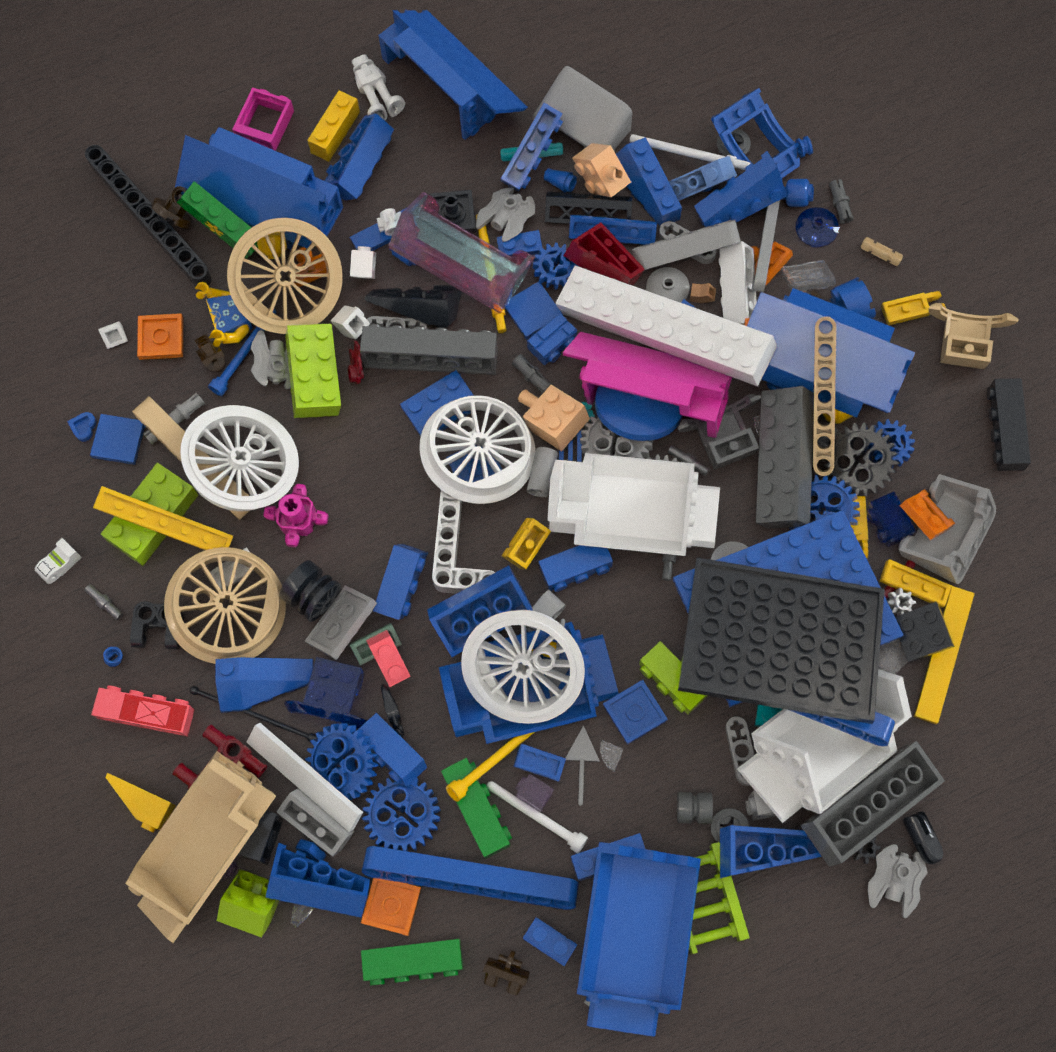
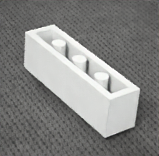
M741 241L720 248L719 265L721 267L720 285L722 287L721 305L723 307V318L744 325L745 318L751 317L757 302L756 291H753L755 279L754 250Z

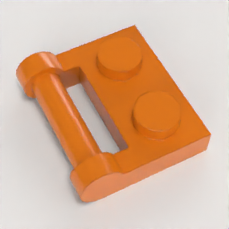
M924 489L920 493L906 499L900 507L924 534L932 540L952 528L955 522L952 518H947L930 499V494Z

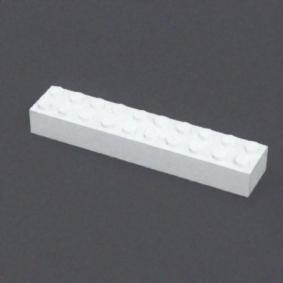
M575 266L556 301V305L563 315L755 386L759 385L777 349L773 335Z

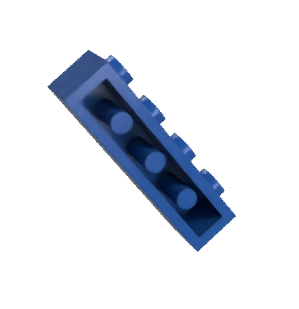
M543 103L502 175L501 182L518 192L521 187L523 189L526 188L531 179L528 174L531 169L536 170L542 160L539 158L541 151H547L553 141L549 137L553 131L557 133L563 123L560 120L563 113Z

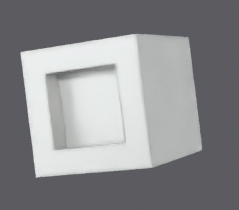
M358 246V250H352L350 276L353 278L375 279L376 253L371 251V247Z

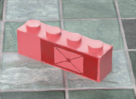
M109 685L107 689H98L91 714L95 718L188 737L195 710L189 705L188 701L175 699V702L166 701V697L155 694L152 695V698L145 697L143 692L135 690L125 693L121 692V688Z

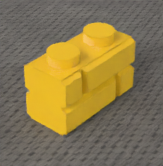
M526 518L509 543V548H506L502 554V557L520 569H527L551 531L537 520Z

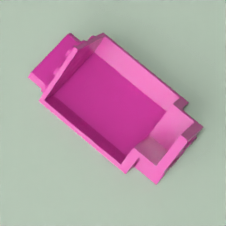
M580 332L563 351V356L587 361L586 367L583 366L580 372V380H582V388L584 389V397H586L587 404L593 406L597 388L602 386L678 405L680 415L707 421V436L717 437L729 399L728 389L732 380L731 376L666 352Z

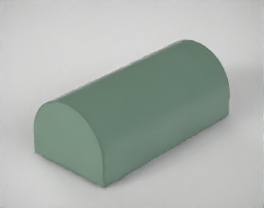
M391 623L350 643V647L360 665L375 658L366 640L385 630L390 634L396 647L402 645Z

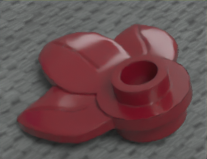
M355 340L354 350L349 349L350 365H348L347 370L350 383L360 384L361 379H364V371L361 362L360 344Z

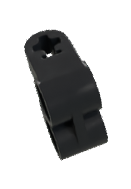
M147 601L138 603L133 610L130 634L131 647L145 648L148 629L158 627L166 628V649L179 650L180 645L172 636L165 620L164 603L152 604ZM147 611H152L151 617L143 620V614ZM180 612L182 620L184 622V615L182 612Z

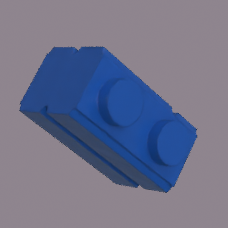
M559 313L527 340V348L543 365H546L548 362L553 363L560 357V352L567 348L575 339L577 329Z
M537 917L523 937V940L562 966L566 965L577 947L576 943L567 939Z

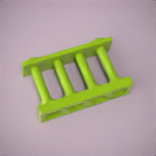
M720 842L711 844L709 846L710 851H707V854L694 857L701 859L700 866L710 863L715 865L717 870L714 878L698 882L696 893L717 887L722 889L725 898L721 899L722 902L694 909L693 920L724 911L730 914L732 922L728 923L729 926L694 936L691 931L689 943L691 955L698 953L696 945L731 935L733 938L736 937L738 942L750 938L732 877L720 878Z

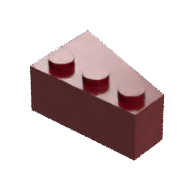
M601 222L572 240L563 255L581 268L632 286L645 270Z

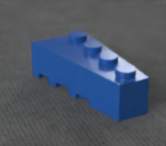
M768 151L761 155L762 159L756 164L750 163L746 166V171L740 176L730 178L724 188L721 190L716 189L694 206L704 228L729 220L738 222L787 196L778 167Z
M278 843L266 898L362 918L370 879L343 868L339 870L333 869L328 865V862L319 860V862L306 858V853L298 850L296 853L286 850V845Z

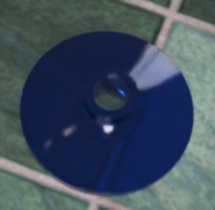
M820 207L809 208L803 211L796 221L798 237L809 246H827L838 235V220L827 209ZM815 222H820L822 225L818 226Z

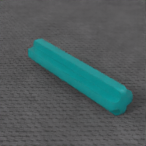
M551 143L547 151H541L539 157L562 155V143ZM518 147L501 149V160L511 161Z

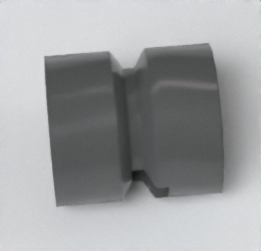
M692 792L677 793V823L691 824L693 820H696L698 824H712V792H698L696 796H693Z

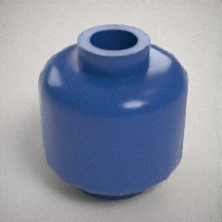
M790 179L787 181L785 187L787 196L782 198V200H786L789 207H806L810 201H813L814 187L808 179Z

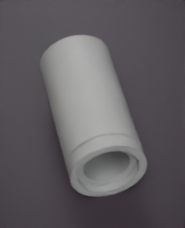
M546 447L536 448L527 487L529 494L537 497L549 496L550 477L555 460L558 457L557 451Z

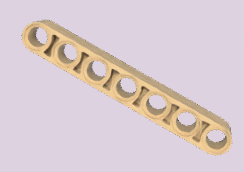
M828 316L818 319L815 325L813 468L821 476L829 475L834 469L836 322ZM824 320L830 321L833 326L831 332L826 334L819 330V324ZM822 344H829L832 347V353L829 356L820 355L819 347ZM822 367H828L832 371V375L828 379H822L819 377L818 371ZM820 391H829L832 396L828 402L820 401L818 398ZM822 413H827L830 415L831 421L827 425H822L818 422V416ZM821 436H827L831 440V444L823 448L818 445L817 440ZM827 459L830 462V467L827 470L819 469L817 466L819 460Z
M148 396L132 413L182 463L181 443L185 431ZM195 449V456L210 457L207 453ZM197 464L200 471L217 466L210 464ZM223 471L205 477L211 482ZM227 475L215 487L224 491L230 476ZM232 479L227 493L237 495L236 482ZM241 488V494H242V496H249V495ZM229 510L239 520L249 512Z

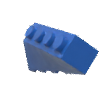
M377 113L363 117L349 137L352 142L340 150L338 162L333 166L330 165L326 170L328 176L324 181L337 186L343 200L357 199L362 194L363 186L372 176V170L381 159L383 149L391 141L394 128Z
M646 137L625 145L616 156L631 181L627 188L631 191L632 196L642 203L643 208L659 226L667 221L676 222L680 220L682 206Z

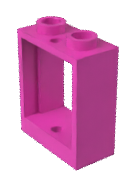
M252 87L232 129L233 133L276 151L294 113L291 100L283 95L277 96L265 89L259 90ZM258 105L282 112L272 135L248 127Z

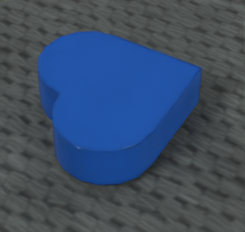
M89 412L82 413L67 421L74 435L81 442L91 439L93 435L92 429L95 428L97 423L96 418Z
M300 839L296 845V850L306 853V856L313 861H324L327 856L313 842Z

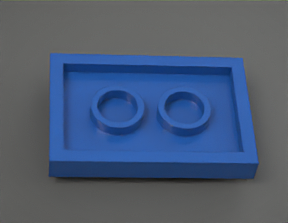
M457 370L402 402L400 406L421 437L426 422L440 407L451 401L474 395ZM463 411L462 414L466 417L471 414V411ZM456 414L448 418L454 423L459 421ZM443 423L438 430L443 431L448 426Z

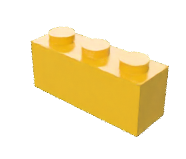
M340 90L337 92L307 140L311 154L328 162L331 160L360 113L357 98Z

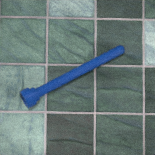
M256 326L222 375L212 379L208 388L213 393L221 397L227 391L228 380L251 350L252 341L257 332L260 330L265 331L264 329Z

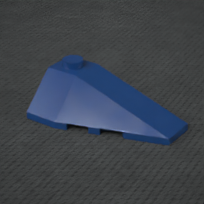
M245 657L215 659L216 687L221 713L248 710L253 705L263 701H270L275 696L285 692L289 693L314 683L313 659Z

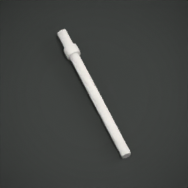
M632 134L630 143L644 137ZM646 138L651 148L713 162L730 156L734 168L745 170V167L751 163L738 160L737 157L731 155L722 156Z

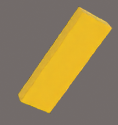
M890 559L886 561L879 581L896 589L902 588L903 592H911L912 596L929 603L938 602L941 608L945 607L952 585Z

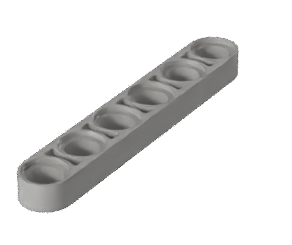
M780 200L767 206L753 291L764 293Z

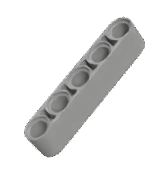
M729 220L632 249V254L646 270L733 245L741 240L736 221Z

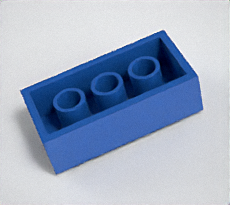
M509 565L427 609L429 620L451 657L463 652L464 645L471 632L487 618L507 611H533L530 601ZM505 627L500 628L496 631L500 632L501 630L505 629Z

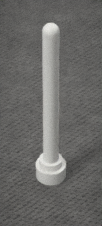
M493 781L487 783L486 787L489 791L568 841L567 844L571 846L570 849L577 854L580 853L588 840L587 836L581 832L579 834L570 832Z

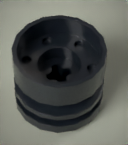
M306 560L289 575L280 590L279 597L291 607L299 605L298 613L305 615L304 617L309 622H313L322 616L332 605L340 592L341 584L336 580L332 581L330 575L322 577V569L311 560Z

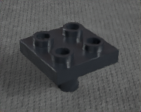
M472 190L429 194L433 236L476 232Z
M938 602L895 617L904 635L899 639L909 663L955 647Z

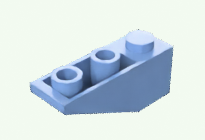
M727 156L669 181L678 201L723 183L733 176L736 177L737 174L730 156Z

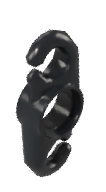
M382 684L383 705L389 722L392 724L393 729L404 738L401 716L396 702L393 700L389 688Z

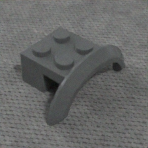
M749 394L727 406L716 438L707 436V421L696 418L682 420L678 431L688 432L697 430L714 470L755 455L759 446L751 427L746 429L740 412L760 401L761 396Z

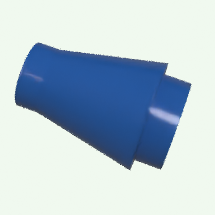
M548 168L544 174L545 181L551 183L564 193L572 192L577 183V177L572 172Z

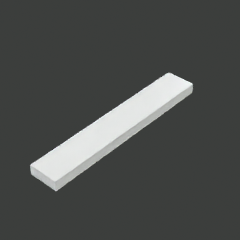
M261 723L256 724L247 743L348 832L352 831L363 811Z

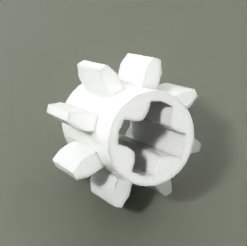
M392 208L383 210L380 213V218H377L380 232L385 231V234L388 236L398 234L401 231V227L404 226L401 212L396 213L395 209Z
M902 588L896 589V594L894 592L887 594L889 597L888 604L892 612L897 613V616L912 611L911 606L916 603L911 598V592L903 593Z

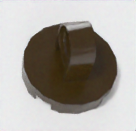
M177 186L172 190L167 200L161 198L154 199L151 208L164 219L168 217L175 221V225L188 229L193 222V219L186 213V210L177 204L179 194L182 191L185 193L187 188Z

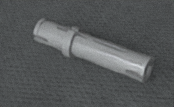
M195 393L181 405H176L177 408L168 415L179 424L184 419H189V415L205 403ZM150 430L143 433L152 445L158 440Z

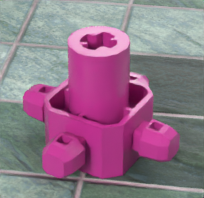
M296 484L292 494L282 497L279 500L278 508L276 506L264 508V517L268 520H276L281 531L286 534L285 542L288 547H297L300 536H307L313 532L314 523L316 525H326L328 523L329 515L324 511L317 510L316 512L314 504L307 497L306 486L303 484Z

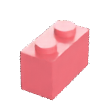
M387 630L366 640L389 687L411 677Z

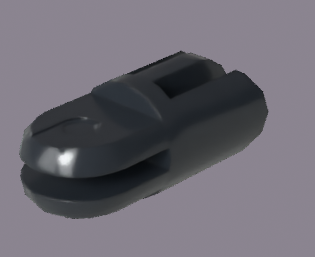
M919 811L916 814L905 817L903 823L922 860L927 864L939 863L943 858V849L926 813Z

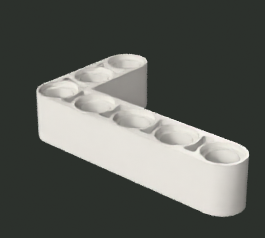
M441 490L432 579L435 588L439 592L457 594L495 572L456 568L462 501L448 496ZM452 510L456 514L451 518H447L444 516L445 512ZM446 532L454 534L449 540L443 539L442 535ZM443 554H450L452 556L447 562L440 560ZM441 576L449 577V581L445 584L437 582ZM465 577L472 579L471 584L468 586L460 584V581Z

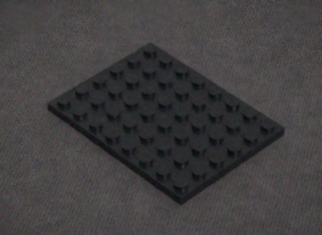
M697 557L678 691L873 724L875 721L885 589Z

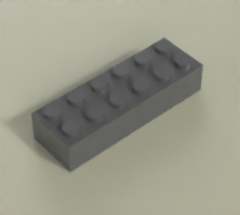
M371 324L369 326H362L360 352L365 368L449 373L457 370L458 373L496 375L498 357L497 333H492L488 330L480 332H470L467 329L448 331L445 328L428 330L423 327L410 329L398 325L381 327L377 324Z
M803 386L762 391L756 523L767 529L801 527L810 523L814 393Z
M915 741L902 746L894 755L821 815L816 813L800 826L829 867L841 864L945 782V780L918 742Z

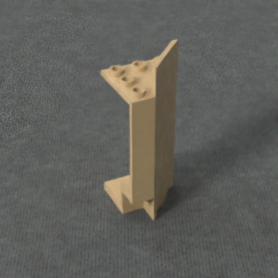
M216 751L139 859L125 883L129 886L128 889L135 895H144L137 906L160 932L173 943L186 924L189 925L258 826L259 820L276 797L272 791L262 786V782L255 775L243 769L244 765L239 760L237 763H234L218 751Z

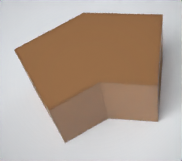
M692 283L690 302L707 303L715 301L716 288L710 283Z

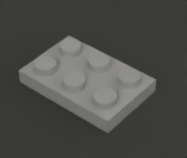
M345 585L305 642L337 660L350 640L358 632L363 622L371 614L377 602Z

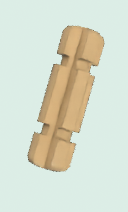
M866 237L861 245L863 250L867 252L870 250L872 251L871 254L885 261L890 260V263L898 266L903 258L902 254L896 251L894 253L892 249L878 242L874 243V240Z

